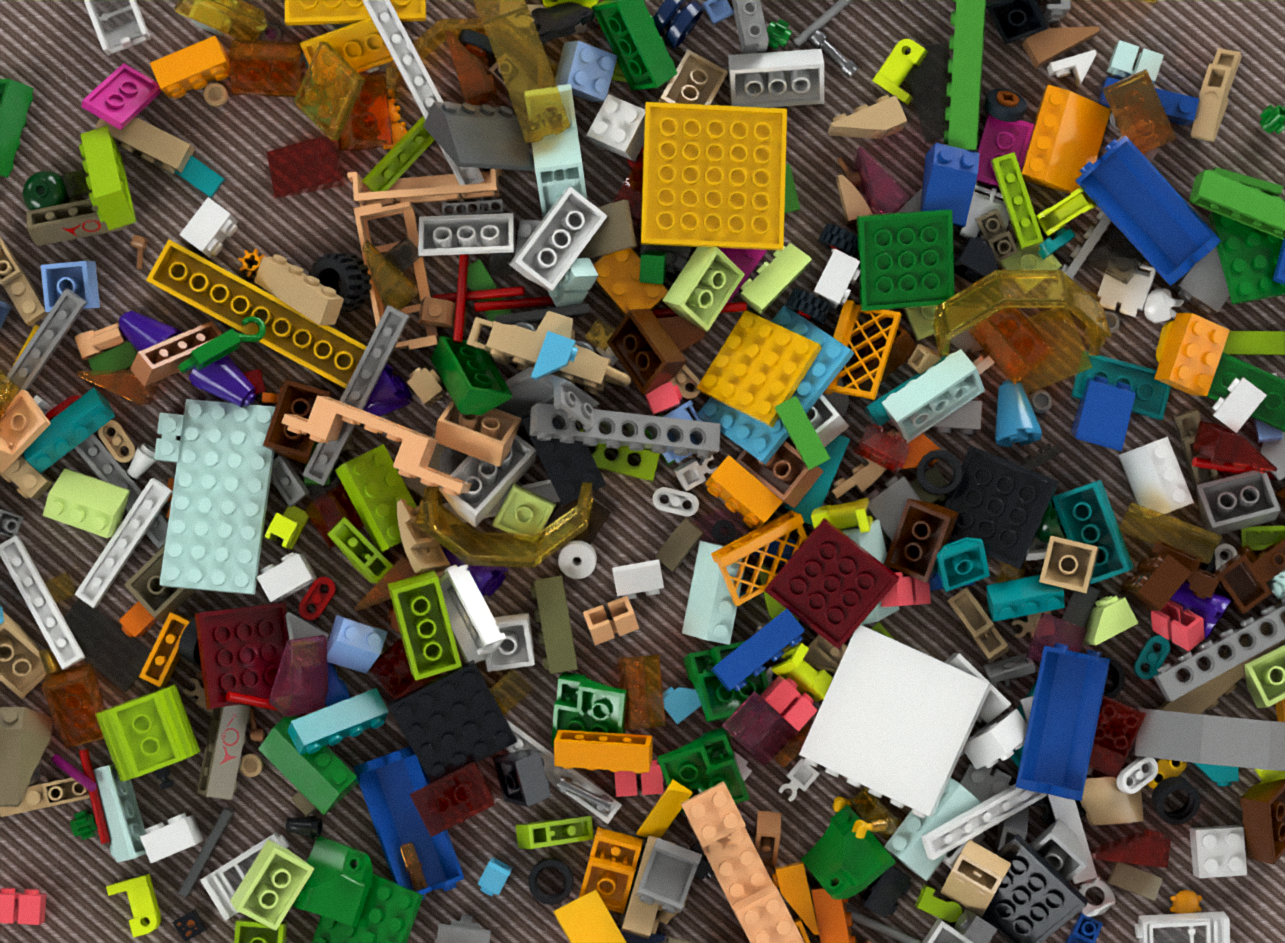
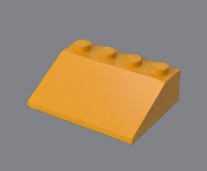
M1047 85L1042 93L1021 170L1024 181L1068 194L1080 188L1075 180L1082 175L1079 171L1089 161L1092 164L1096 162L1111 109L1069 90Z

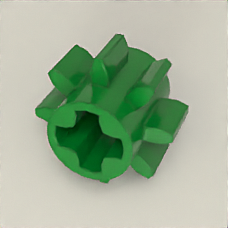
M779 19L777 23L770 22L767 28L768 46L776 50L779 45L786 46L792 34V31L788 29V22Z
M1270 104L1260 114L1262 117L1260 125L1267 133L1275 131L1279 135L1285 130V108L1280 105L1274 108Z
M87 809L74 813L75 819L70 820L74 836H81L82 840L96 836L94 831L98 829L94 813L89 814Z

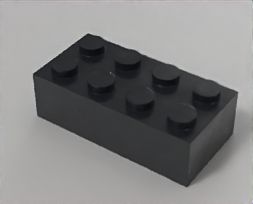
M531 415L521 420L563 506L607 485L589 447L583 445V441L561 443L560 439L551 438L550 441L537 440V436H530ZM553 419V426L556 429H561L560 422ZM576 422V424H575V425H576V428H577L578 431H580V429H579V427H578V425H577V422Z

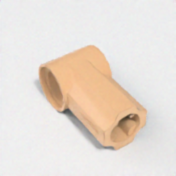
M118 323L97 331H87L74 337L82 360L90 359L101 354L104 350L126 343Z

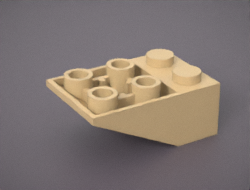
M889 95L878 98L876 104L868 107L867 104H864L854 109L855 113L846 116L844 113L834 117L828 129V135L883 139L902 131L907 123V119L897 96L889 97Z
M968 840L940 893L982 917L1012 863L972 840Z

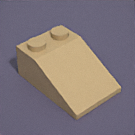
M687 50L676 69L678 74L671 78L658 103L711 105L729 71Z
M3 611L4 621L0 624V681L23 699L56 667V664L23 628Z

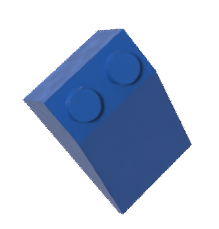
M935 143L925 155L920 211L951 209L953 225L964 228L978 176L980 153Z

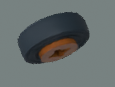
M463 29L457 40L465 50L480 57L495 58L500 48L493 38L476 30Z
M999 88L988 92L984 102L986 112L992 117L1005 122H1016L1022 119L1027 106L1025 99L1011 90Z

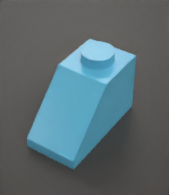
M547 331L531 378L537 381L567 367L569 361L574 362L579 349L575 347L576 341Z
M671 686L661 694L663 699L660 700V703L676 724H679L702 706L698 694L693 688L677 687L673 689Z
M492 857L478 882V885L482 886L480 890L490 896H493L494 893L499 895L513 867Z

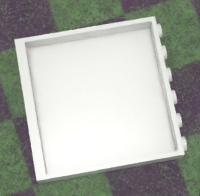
M860 625L852 635L799 755L805 757V763L814 767L820 764L826 767V773L835 777L841 774L848 778L847 783L858 788L862 784L869 788L868 792L879 798L885 795L891 798V804L900 808L906 805L913 809L911 813L925 819L926 815L933 816L992 684Z

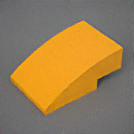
M597 827L579 898L596 889L608 910L624 914L643 839Z

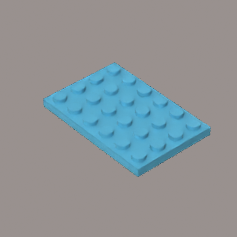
M784 305L771 322L808 338L822 347L792 396H797L807 414L854 353L851 349ZM711 397L697 413L705 422L720 423L721 434L764 465L767 464L789 436L780 418H778L772 428Z

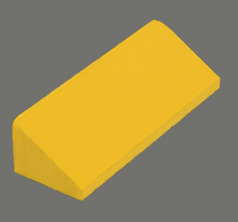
M672 780L636 834L648 838V836L661 839L682 809L680 803L688 800L693 792L677 781Z

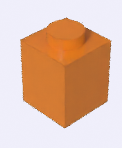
M139 601L119 620L123 625L121 629L130 638L132 636L141 638L158 621Z

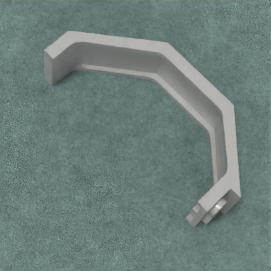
M528 367L505 381L512 393V397L495 407L498 410L524 419L531 415V407L536 403L550 404L554 402L555 409L562 408L565 410L569 419L571 418L573 422L579 420L583 423V429L587 431L594 427L593 408L600 403L570 381L550 374L537 381L533 380L531 375L534 368ZM446 447L440 456V472L451 475L469 455Z
M1134 707L1130 755L1200 764L1285 771V722Z

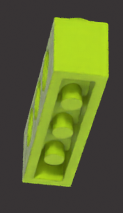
M598 443L595 446L592 456L599 469L651 482L654 481L660 453H653L652 449L643 448L642 451L629 450V446H621L620 448H615L618 451V457L610 461L605 458V451L608 449L606 444ZM636 453L641 457L639 465L631 466L628 463L627 459L630 454Z

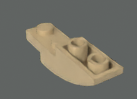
M1218 48L1213 63H1209L1199 95L1191 138L1215 141L1229 102L1228 94L1242 58L1241 52Z
M0 237V284L5 288L24 322L31 326L49 313L45 312V306L40 300L41 297Z
M895 428L884 435L886 440L880 445L874 442L865 449L867 454L863 456V459L868 464L867 466L861 463L851 471L853 476L845 480L842 477L832 484L834 490L830 493L835 500L854 486L859 493H862L883 474L902 443L903 438L899 431Z
M72 777L28 787L19 807H0V816L4 817L88 799L90 796L88 789Z

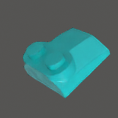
M969 537L944 545L936 555L938 562L937 572L945 592L990 576L982 539Z

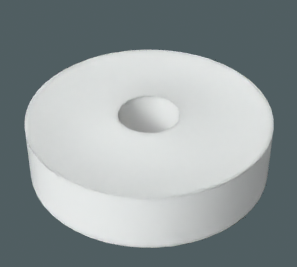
M579 540L571 541L564 545L558 558L561 571L573 579H582L589 576L597 562V555L593 547ZM579 557L581 562L574 561V558Z

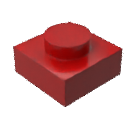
M261 369L243 373L256 388V395L267 392Z

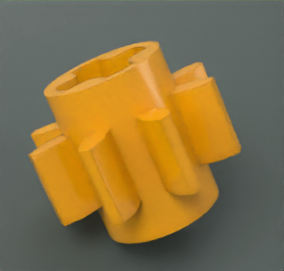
M254 249L253 253L244 250L245 256L238 258L243 264L239 270L241 272L248 270L247 277L252 278L253 274H257L262 258L266 257L265 255L258 257L259 251L257 249ZM255 258L258 264L257 266L253 265L251 269V267L248 265V262H253Z

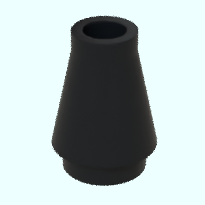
M316 815L287 818V832L311 839L321 836L323 828L322 818H317Z

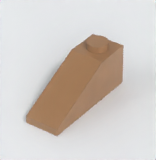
M1098 26L1049 28L1027 36L1022 46L1036 69L1095 37L1100 29Z

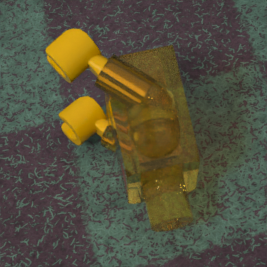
M866 786L855 797H851L850 800L841 796L835 798L832 806L834 811L839 812L848 804L851 809H856L865 820H857L854 823L851 832H856L855 836L857 838H865L866 832L869 830L871 833L877 832L885 840H888L902 823L879 797L868 792L869 788Z

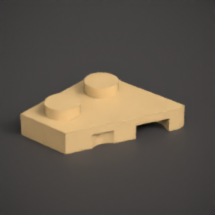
M818 634L807 646L809 650L803 660L816 669H824L825 671L836 673L848 646L844 643L838 650Z

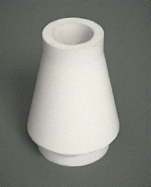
M145 443L141 447L138 446L127 473L131 477L139 479L157 461L154 460L155 449Z

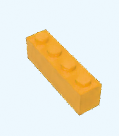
M558 730L554 739V766L565 769L585 768L591 771L603 769L611 772L632 771L641 774L644 772L649 773L653 761L652 736Z

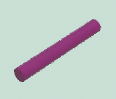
M55 754L52 757V762L86 789L91 792L96 789L97 784L60 755Z

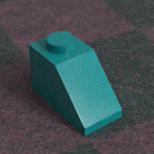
M1190 762L1208 780L1217 782V786H1232L1233 781H1239L1238 767Z

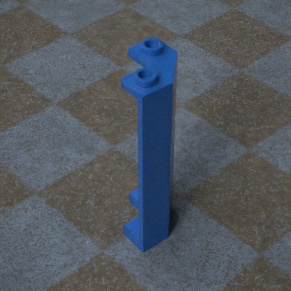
M1125 135L1120 141L1112 140L1105 147L1107 152L1094 164L1089 161L1079 170L1082 175L1075 181L1171 286L1184 276L1199 260L1210 253L1221 240Z
M1054 643V647L1044 645L1015 787L1082 801L1110 659L1102 658V653L1087 650V654L1069 651V646Z
M408 746L354 766L355 774L394 883L422 895L440 888L444 892L456 888V882L463 880L464 876L430 780L412 747Z

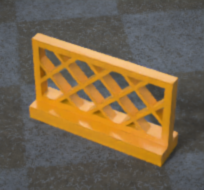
M846 300L833 338L846 347H851L859 361L848 368L845 365L844 370L839 372L823 392L824 394L832 395L835 392L875 400L902 316L900 312L884 309L862 311L860 310V305H856L854 301ZM860 313L870 314L872 317L870 321L861 326L858 322ZM886 317L894 318L892 325L885 329H882L878 323ZM876 324L880 332L868 338L864 330ZM861 332L866 340L853 346L851 343L852 337ZM884 336L886 339L885 346L876 351L872 342ZM870 345L873 353L861 359L857 351ZM877 357L880 362L879 366L869 372L865 364ZM863 366L867 374L854 380L850 372ZM848 374L852 383L845 387L837 386L839 379ZM870 378L873 382L871 391L860 390L858 385Z
M790 510L711 553L714 562L720 568L734 605L739 606L765 592V587L777 574L775 572L779 561H788V559L781 557L785 545L794 547L793 555L806 540L807 535L802 525L804 520L801 514ZM797 529L799 536L796 544L787 542L790 532ZM773 541L780 542L776 555L767 553L768 547ZM753 552L760 553L756 566L747 563L749 555ZM766 555L774 558L770 571L761 568ZM733 563L740 564L736 577L730 576L726 568ZM745 566L754 569L750 582L741 579ZM760 571L768 573L766 582L761 586L755 584ZM739 582L748 584L746 593L741 597H738L736 592Z

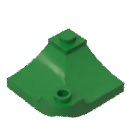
M745 641L689 653L683 658L689 681L691 680L698 694L707 722L741 715L757 714L765 710L769 705L760 697L769 686L765 670L756 677L751 674L746 678L747 684L738 692L735 689L728 692L711 671L716 664ZM752 698L757 700L758 705L752 703Z
M562 672L558 678L557 700L554 703L551 747L554 748V739L558 730L626 734L624 724L627 690L594 682L586 678V675Z
M725 726L705 732L703 736L691 743L658 756V762L667 785L672 780L677 781L693 792L690 798L724 781L735 804L750 800Z
M848 804L829 819L831 823L824 835L801 858V861L821 886L835 900L847 899L858 894L896 863L870 830H867L863 839L857 838L855 836L856 832H851L854 823L861 819Z
M323 836L317 837L307 860V863L314 867V870L292 906L333 919L351 927H357L372 881L373 867L368 854Z

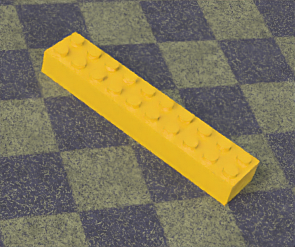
M168 239L146 279L150 284L242 334L255 335L259 331L255 323H248L244 326L241 323L242 320L249 316L260 318L265 323L266 334L257 342L346 389L367 347L328 325H318L279 298Z

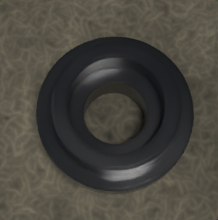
M720 520L713 526L712 535L717 542L725 544L734 539L736 529L732 522ZM726 527L729 531L728 535L722 536L720 529Z

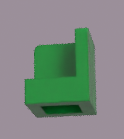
M643 250L640 261L641 283H664L667 266L666 251Z

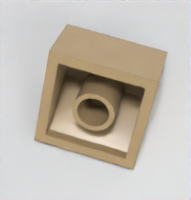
M1050 536L1039 582L1087 594L1099 551L1098 547Z

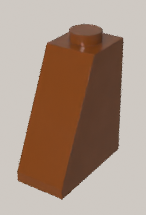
M681 316L658 318V321L681 353L704 340L705 333H708Z

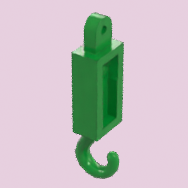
M246 317L242 320V325L246 326L248 323H255L259 328L257 334L245 335L235 332L232 328L191 351L190 358L178 365L181 373H185L196 367L199 371L239 349L241 342L260 341L266 334L265 323L258 317Z

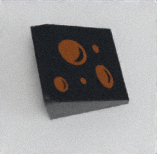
M196 909L172 922L185 942L207 930Z

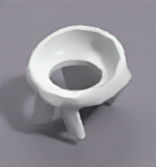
M1155 289L1146 299L1144 314L1148 320L1155 324L1170 320L1171 317L1175 319L1177 312L1171 308L1181 306L1184 300L1171 298V292L1168 289Z
M1100 877L1084 881L1078 890L1084 897L1087 889L1090 887L1100 888L1105 896L1103 903L1098 906L1088 903L1081 910L1085 916L1102 915L1110 906L1115 904L1114 893L1104 881L1100 880Z

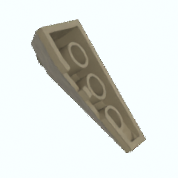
M1 707L0 807H19L31 783L30 779L36 767H39L42 761L41 757L51 742L53 717L26 707Z

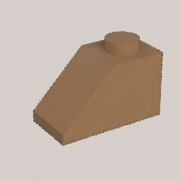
M424 297L420 305L418 324L454 330L456 303L443 299ZM465 307V314H464V327H463V332L465 331L466 317H467V310H468V308H466V307Z
M758 811L754 846L764 865L776 866L781 836V813Z

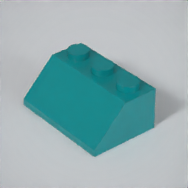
M1041 575L986 585L988 616L992 622L1065 608L1064 590L1061 587L1040 583Z

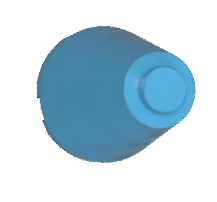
M1014 379L1004 381L1003 385L998 388L995 430L996 445L1000 447H1013L1012 443L1020 442V446L1039 441L1042 436V430L1022 383Z

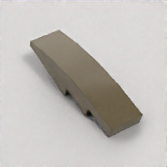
M1195 408L1175 414L1174 419L1187 468L1197 496V485L1219 480L1217 470L1192 466V459L1194 457L1215 460L1211 456L1207 434L1203 431L1199 410Z

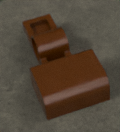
M1285 537L1278 543H1274L1261 551L1259 557L1250 562L1245 554H1238L1214 572V575L1221 578L1219 583L1240 613L1245 614L1272 594L1266 583L1285 569Z

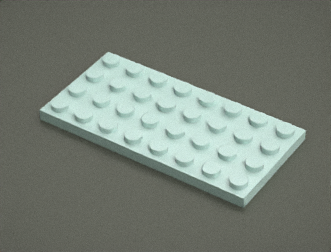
M186 399L179 459L176 466L159 585L255 595L274 451L264 447L263 443L276 407L247 406L245 404L243 407H239L227 402Z

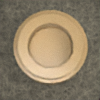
M211 83L204 90V99L212 107H221L228 100V92L222 84Z
M250 753L241 758L240 772L244 776L255 777L262 772L264 762L259 755Z

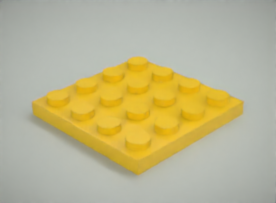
M744 311L696 389L773 428L779 418L775 406L789 400L793 396L822 347L820 344L749 311Z

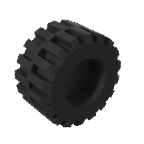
M349 253L324 254L323 257L317 258V263L312 264L311 268L313 270L309 271L308 276L319 279L320 284L336 290L337 295L344 298L340 312H352L358 310L359 306H364L366 303L365 299H368L370 296L368 291L372 288V284L369 283L371 274L367 272L369 270L368 266L363 265L364 261L361 258H357V255ZM339 275L341 278V289L338 286Z

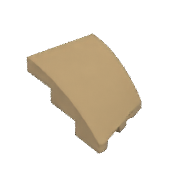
M404 499L397 502V517L400 536L415 574L441 571L448 568L451 564L441 549L440 544L452 534L441 515L427 511L421 506L411 507L406 504Z
M1116 775L1087 777L1082 801L1080 802L1086 811L1090 825L1144 821L1141 789L1134 794L1121 792L1117 787Z

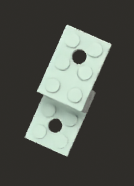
M571 84L524 90L543 218L563 191L569 187H572L587 199ZM548 106L556 107L554 111L545 110Z

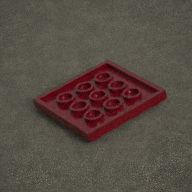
M823 518L768 583L764 591L839 650L898 582L899 576L827 519Z
M286 602L195 613L207 709L240 705V703L226 701L228 691L270 700L298 696L293 654L286 622Z

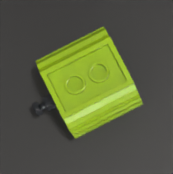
M176 684L95 714L120 782L155 771L157 779H162L163 781L160 784V788L167 789L174 785L173 779L169 780L167 777L171 774L168 766L200 752Z

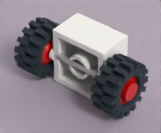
M829 223L825 225L818 242L833 253L813 293L809 294L806 291L794 288L786 303L788 309L799 314L801 317L822 325L831 308L836 309L839 304L844 305L851 292L847 288L849 283L854 285L861 272L860 268H858L860 261L856 259L858 256V236L844 228L842 229L837 225Z

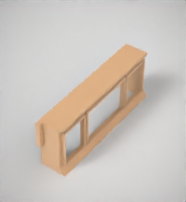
M490 169V171L481 172L485 181L469 185H460L454 174L399 178L387 191L371 192L362 183V179L357 172L347 173L350 182H353L354 201H358L360 207L376 203H382V206L409 201L413 204L478 199L481 197H500L498 176H503L502 169Z
M410 201L382 207V203L353 208L364 265L368 266L369 270L367 272L371 274L369 283L372 284V288L369 292L376 327L385 308L375 254L410 247L420 301L424 297H431L424 257L418 255L419 231L414 206ZM404 213L409 240L373 247L368 220ZM421 304L397 308V310L405 314L420 312ZM425 325L427 337L397 342L393 351L405 348L413 350L437 345L439 340L437 327Z

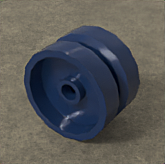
M665 0L654 15L653 19L659 35L661 36L667 32L664 43L672 49H676L686 39L700 19L704 7L698 2L692 1L686 5L687 0Z

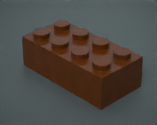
M1169 554L1144 557L1136 566L1138 571L1133 576L1129 575L1121 584L1123 589L1120 594L1141 611H1161L1191 572Z

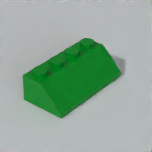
M604 0L591 7L614 55L617 56V62L631 91L659 87L678 74L674 61L666 50L664 40L659 35L654 19L649 14L644 0Z
M0 78V177L8 178L14 167V156L20 146L19 139L22 129L26 125V114L33 100L32 93L34 88L11 79Z
M439 337L431 361L460 413L464 415H483L511 399V391L487 352L467 345V340L464 339L462 343L457 344L453 342L451 337Z
M290 711L273 727L258 750L325 816L359 781L357 776L326 745L313 754H308L307 752L299 755L287 732L290 722L298 718Z

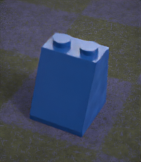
M1102 376L1087 377L1071 432L1076 439L1122 451L1136 393L1131 389V385L1123 382H1117V385L1108 383L1109 379Z

